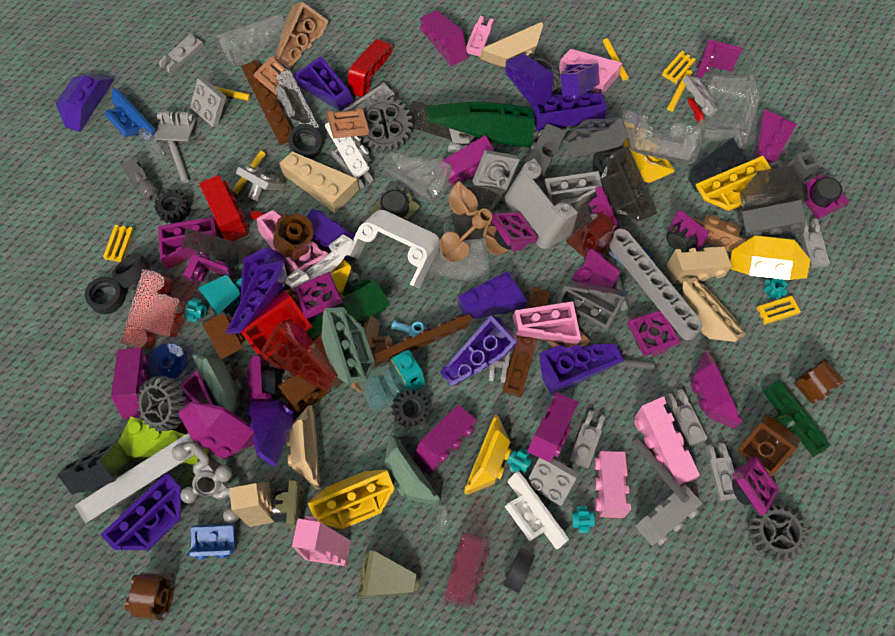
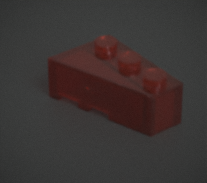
M601 212L579 228L565 242L585 259L590 249L603 255L608 249L616 224L610 217L605 216Z

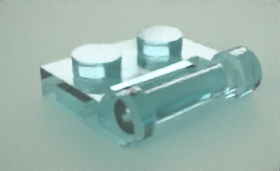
M389 362L372 368L365 382H358L372 413L394 403L393 399L397 397L396 395L402 393L399 392L390 372ZM379 373H383L392 395L386 397L377 376Z

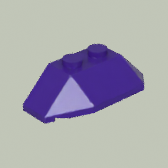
M99 73L73 77L56 102L64 126L81 132L112 85L114 78Z
M168 473L164 474L100 535L114 550L149 551L181 520V487Z

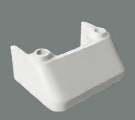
M377 210L359 227L347 255L358 259L366 242L373 241L378 232L411 246L408 252V260L418 268L410 285L420 289L440 247V238L436 234L385 210Z

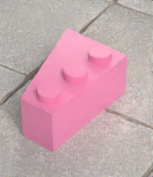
M570 49L560 61L559 73L561 74L566 65L598 63L600 84L594 87V90H591V92L604 94L619 76L622 63Z
M573 302L515 310L513 320L516 335L575 345L581 340Z
M600 451L594 459V469L598 470V478H595V490H598L599 498L595 499V510L599 511V517L624 518L631 511V504H627L629 486H626V476L628 474L625 452Z

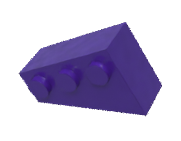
M524 53L506 61L505 74L532 107L551 99L552 72Z
M321 56L293 75L299 87L339 111L354 102L350 91Z
M598 63L566 65L561 73L562 96H569L570 99L579 98L580 95L594 90V87L600 84Z
M312 208L306 216L311 221L314 230L312 241L316 245L318 244L325 248V252L328 254L332 252L328 245L341 235L349 237L352 241L356 235L352 231L342 228L337 221L328 219L320 210ZM346 254V256L344 257L345 261L347 260L349 255Z
M507 271L458 296V306L464 316L470 314L472 319L490 317V315L508 314V312L526 309L527 300Z

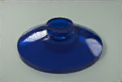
M162 344L151 352L148 359V369L154 377L168 376V378L175 379L186 369L188 363L187 354L177 344ZM172 361V365L167 367V363Z

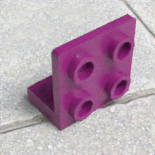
M708 39L699 61L696 77L703 78L704 73H708L710 67L732 72L742 47Z
M590 249L584 265L571 277V280L614 288L620 271L614 264L607 262L599 252Z
M192 254L183 274L191 284L199 286L200 282L204 281L206 277L205 270L222 276L227 275L231 279L235 277L226 263L217 261V263L212 262L209 257L203 254H199V256Z

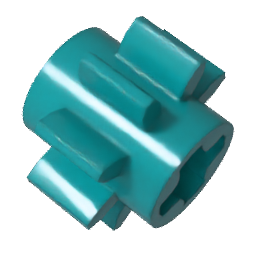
M767 279L764 283L766 287L763 292L767 293L769 299L772 297L779 300L781 295L785 296L787 294L786 287L789 284L784 279Z
M194 297L192 300L186 301L182 309V313L187 318V321L195 323L197 319H203L207 311V307L202 302V299Z
M521 448L520 451H512L507 463L511 465L510 471L513 473L517 471L526 473L532 459L529 458V452Z
M577 506V512H572L571 514L573 528H578L579 533H587L590 527L595 526L594 512L588 511L587 506Z

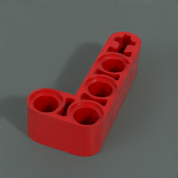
M375 39L352 64L348 74V90L350 94L361 98L366 93L368 94L370 79L389 59L393 50L392 44Z

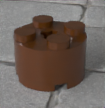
M297 213L281 216L275 224L274 248L280 254L294 260L305 255L311 248L314 234L311 221Z
M826 358L818 362L817 366L808 369L793 382L812 404L819 399L823 400L831 394V389L837 388L845 382L843 377Z
M147 572L133 575L130 595L125 601V610L130 611L131 616L135 618L163 620L164 617L162 615L168 613L172 605L174 588H170V582H173V578L170 575Z

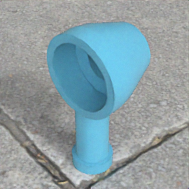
M396 320L393 321L391 327L393 330L407 332L412 337L418 336L421 331L427 329L421 322H415L410 326ZM420 327L421 330L416 331L415 328Z

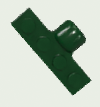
M780 380L762 391L778 412V415L773 417V419L801 438V443L812 457H815L831 446Z

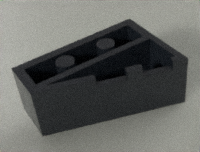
M731 138L692 168L688 180L695 192H699L695 186L697 183L747 163V160L734 138Z
M115 441L66 464L57 475L71 495L79 492L83 493L89 489L115 482L126 471V466L131 460L118 441Z

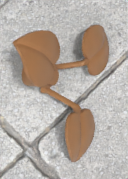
M460 181L457 182L450 192L449 205L457 215H463L464 213L467 216L474 215L472 218L473 226L461 238L454 232L445 233L439 241L442 257L449 262H459L465 259L469 253V246L463 240L475 228H484L483 237L486 238L484 245L490 253L494 255L506 253L508 249L500 246L494 238L497 228L489 226L492 220V213L485 208L480 211L476 210L478 201L475 195Z

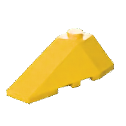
M621 119L629 134V137L624 141V149L628 158V167L633 174V178L638 182L650 183L673 173L675 169L665 155L660 156L655 151L657 147L645 140L646 135L636 124Z

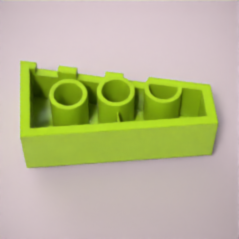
M130 417L118 443L130 460L143 462L185 434L173 430L160 432L156 431L155 428L149 429V424L145 425L143 420ZM206 448L203 449V451L208 455L209 450ZM194 455L180 465L194 466L200 460Z

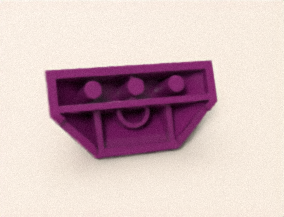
M707 350L700 358L692 376L691 389L693 393L697 394L701 411L705 412L707 417L732 429L737 428L742 423V420L737 413V409L710 351Z
M192 401L179 410L178 414L192 440L224 460L241 454L254 446L253 437L255 432L250 429V424L224 407Z

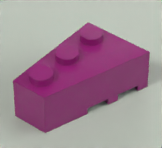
M437 10L420 18L421 32L423 35H426L451 67L468 58L461 28Z
M486 135L439 162L452 186L459 181L462 183L474 178L484 151H494Z
M214 217L158 226L160 259L166 269L191 258L192 254L197 255L221 244L219 227Z

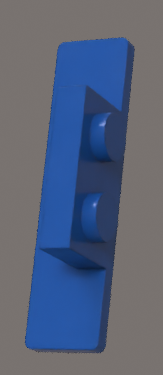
M117 88L112 89L111 101L117 108L106 110L105 116L124 137L141 133L149 143H153L154 127L149 124L144 116L136 110L134 105Z

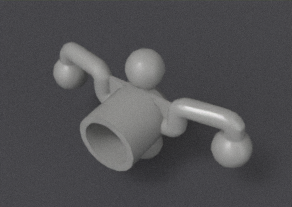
M196 443L177 444L173 447L172 456L176 460H185L189 455V451H192L200 460L193 466L195 474L192 482L193 487H185L180 493L183 502H194L198 494L201 496H213L216 499H223L226 496L230 497L229 488L231 487H226L223 483L232 476L230 467L221 465L215 460H209L208 455ZM203 477H209V478L213 479L214 481H208V480L204 479ZM231 507L227 508L223 513V519L228 524H234L239 520V517L232 511Z

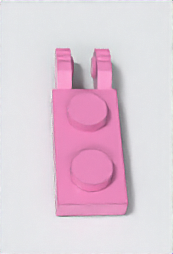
M484 16L479 17L466 46L468 54L480 56L482 48L486 47L491 34L494 19L490 18L487 26L483 25Z

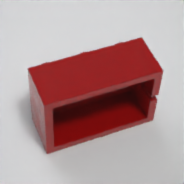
M220 175L200 182L201 190L226 243L229 244L247 236L245 229L248 226L230 191L227 181H222Z
M285 290L273 298L241 333L262 361H265L310 329L312 325Z

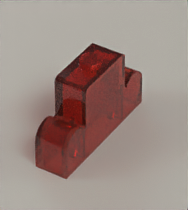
M147 269L142 270L120 342L121 344L134 348L149 349L156 342L154 333L174 338L178 336L180 326L185 320L184 313L187 302L166 295L171 290L173 284L169 276Z

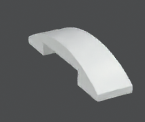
M341 235L328 245L332 252L305 272L300 269L295 270L286 277L284 282L291 288H294L324 273L331 272L348 253L353 243L352 239Z

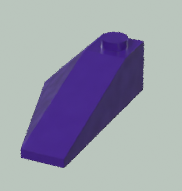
M282 261L258 265L226 330L227 334L241 333L282 290L287 277L285 264Z
M490 315L440 373L451 386H455L504 358L518 341L513 331L500 318Z
M594 344L583 347L581 345H574L573 347L556 346L539 353L542 379L551 396L555 395L556 392L565 391L624 361L615 344Z
M281 400L250 402L246 414L247 418L252 420L249 426L255 432L253 442L256 454L274 467L294 423L295 411L288 403L284 404Z

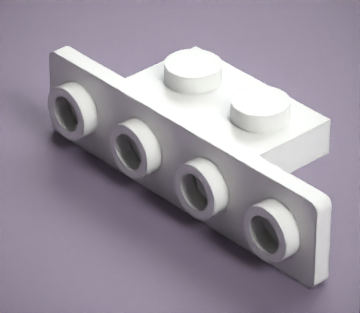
M328 122V123L325 125V127H326L327 131L329 132L331 138L333 139L332 132H331V129H330V125H329V122ZM359 136L333 139L354 178L358 179L369 170L367 164L371 161L368 156L369 151L361 144Z
M517 471L508 480V484L518 498L509 502L505 508L529 541L545 533L553 546L559 549L569 540L541 502L539 496L530 487L527 480Z

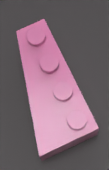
M272 210L257 218L258 231L272 250L277 251L273 246L275 224L281 216ZM312 241L311 248L305 255L296 260L284 256L283 263L290 274L297 269L305 272L328 255V253L320 250L318 245Z
M663 396L643 405L636 414L634 423L636 428L642 431L645 436L644 442L647 448L652 449L654 457L681 487L696 480L700 475L687 449L684 450L682 447L684 442L681 433L674 430L673 421L675 420L672 413L667 414L664 408L666 400Z
M306 516L304 520H297L292 547L305 560L347 566L351 545L349 539L323 523L318 522L317 518Z

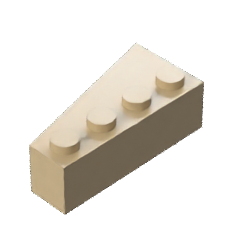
M291 152L279 163L284 176L333 213H336L359 190L357 178L297 153Z
M270 482L229 488L232 511L249 527L274 522Z

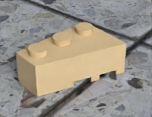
M725 247L704 248V251L696 252V249L692 248L689 249V252L683 253L681 249H675L667 263L673 285L680 284L681 286L686 280L694 277L699 282L706 281L709 277L714 276L722 278L727 275L732 267Z

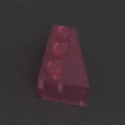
M462 532L444 602L469 609L470 604L475 605L478 592H475L474 588L476 583H481L483 571L480 570L482 562L486 563L489 550L485 549L487 539Z

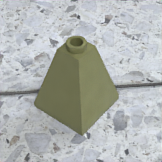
M370 550L363 558L356 599L410 594L418 590L419 578H416V574Z

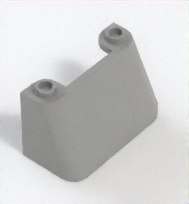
M532 159L522 167L507 191L505 203L511 212L522 213L538 237L536 244L540 248L547 249L572 235L577 212L569 203L562 202L554 206L534 181V179L540 176L541 167L535 159Z

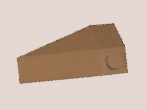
M304 2L294 4L286 19L275 54L277 61L286 69H290L302 56L301 53L306 48L309 49L312 46L311 43L316 38L319 39L323 35L328 20Z

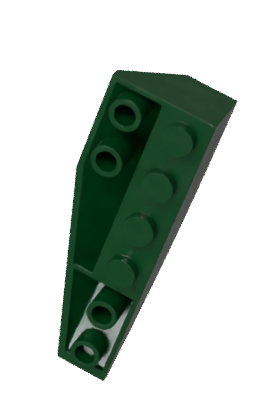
M459 102L427 106L426 108L430 123L479 138L486 135L488 141L498 144L528 148L532 145L535 119L531 107L494 102Z
M369 277L341 292L340 295L343 303L338 304L337 308L344 307L350 316L361 323L367 321L369 316L385 311L386 307L391 304L376 280ZM312 316L307 320L312 327L280 349L281 354H291L296 349L308 345L322 334L323 317Z

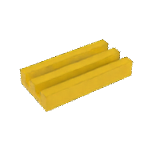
M683 51L677 55L662 74V76L675 84L696 60L695 58L691 59L688 54L684 55L685 52ZM682 58L683 60L675 67V69L670 74H668L671 71V69ZM686 61L689 62V63L682 69V71L674 78L673 76H674V75L677 73V71L684 65V63H685Z
M114 226L103 255L105 260L121 262L125 258L134 233L132 227ZM125 232H126L127 234H126V236H125V239H124L123 245H122V247H121L119 256L116 257V256H117V253H118V250H119V248H120V246H121L122 239H123L124 234H125Z
M793 296L769 302L756 308L760 312V317L764 320V325L797 315L801 312ZM787 302L791 303L790 305L765 312V309ZM794 308L792 311L768 318L770 315Z

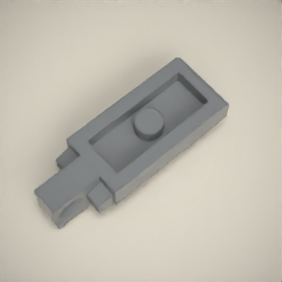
M686 76L683 81L686 84L687 90L694 95L695 101L703 107L702 112L706 116L712 117L718 111L714 104L715 100L698 77Z

